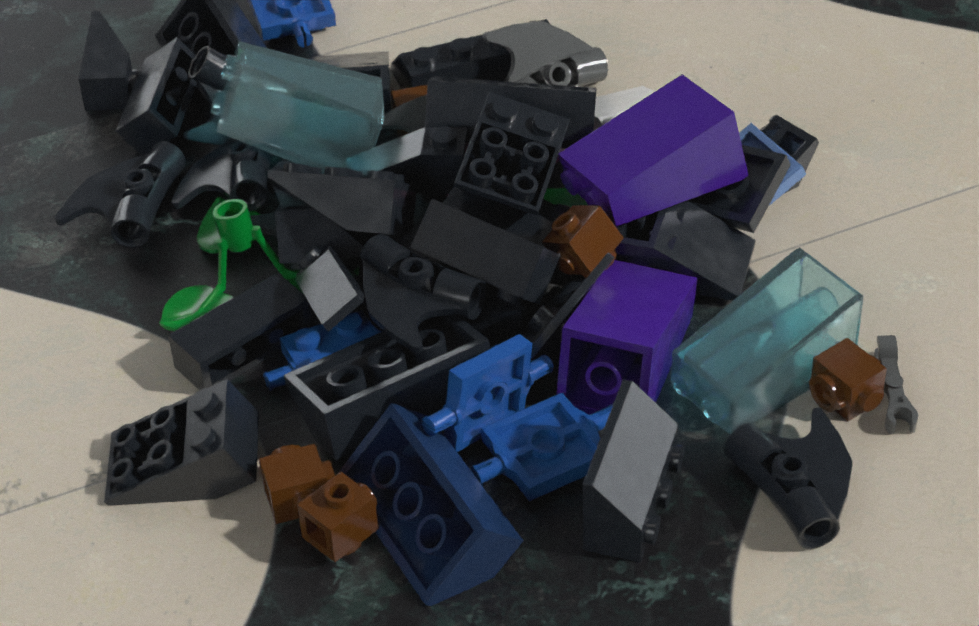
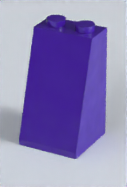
M683 74L558 154L563 172L560 173V178L567 191L574 196L576 194L580 195L587 205L601 206L616 227L741 181L749 176L735 112Z
M614 260L612 265L600 275L563 326L557 394L563 393L574 407L590 415L614 404L621 383L625 379L633 381L656 403L693 316L697 278Z

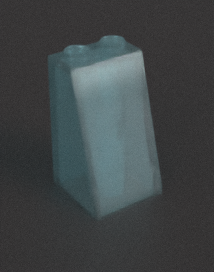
M238 41L234 56L226 55L221 79L226 80L223 91L216 90L211 107V114L217 115V132L293 163L322 168L323 175L325 166L344 168L346 158L374 148L385 120L382 78Z
M799 247L673 350L671 384L678 394L687 397L699 407L709 421L718 424L731 435L741 424L745 422L755 423L810 390L809 381L812 374L813 357L847 337L858 345L864 296Z

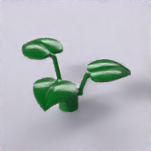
M217 197L200 225L197 233V243L199 248L205 252L218 253V283L214 289L208 285H194L175 293L165 304L159 324L164 329L175 332L234 298L232 295L223 293L226 289L227 250L231 252L245 251L256 240L282 277L290 280L289 282L302 292L295 280L296 274L301 269H293L292 271L287 269L283 263L280 264L279 257L262 235L260 226L252 225L250 216L261 215L260 213L249 211L246 202L243 200H224ZM357 264L350 265L349 267L359 276L361 267Z

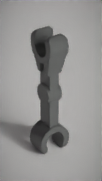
M877 336L878 348L875 349L874 357L887 368L884 392L887 394L889 405L885 419V429L888 433L894 434L896 419H903L909 423L910 433H914L916 431L918 412L904 394V380L900 376L897 364L898 346L896 336Z

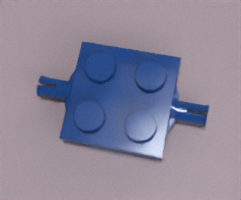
M248 0L263 41L282 39L295 34L298 45L305 47L304 40L307 46L313 42L310 32L336 26L335 12L329 0Z
M363 310L349 313L329 332L322 324L283 336L280 338L281 349L288 360V365L263 373L267 388H269V391H272L275 388L286 385L285 374L382 331L375 328Z
M518 334L501 344L493 346L482 354L458 364L449 370L446 404L443 406V409L422 419L424 421L422 423L423 429L429 436H435L444 430V436L456 452H459L482 439V427L525 409L526 397L531 385L534 384L535 380L553 372V369H551L554 368L553 362L547 355H541L530 362L532 343Z
M560 393L481 428L482 442L494 457L471 466V472L480 484L499 475H506V477L514 481L528 501H532L587 475L600 441L598 431L605 428L613 405H609L589 415L574 407L566 396Z

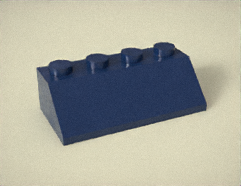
M391 403L337 474L342 472L357 484H365L373 492L377 500L378 530L375 531L424 604L433 606L494 578L521 545L523 539L444 434L439 432L435 436H429L422 426L424 422L422 419L428 415Z

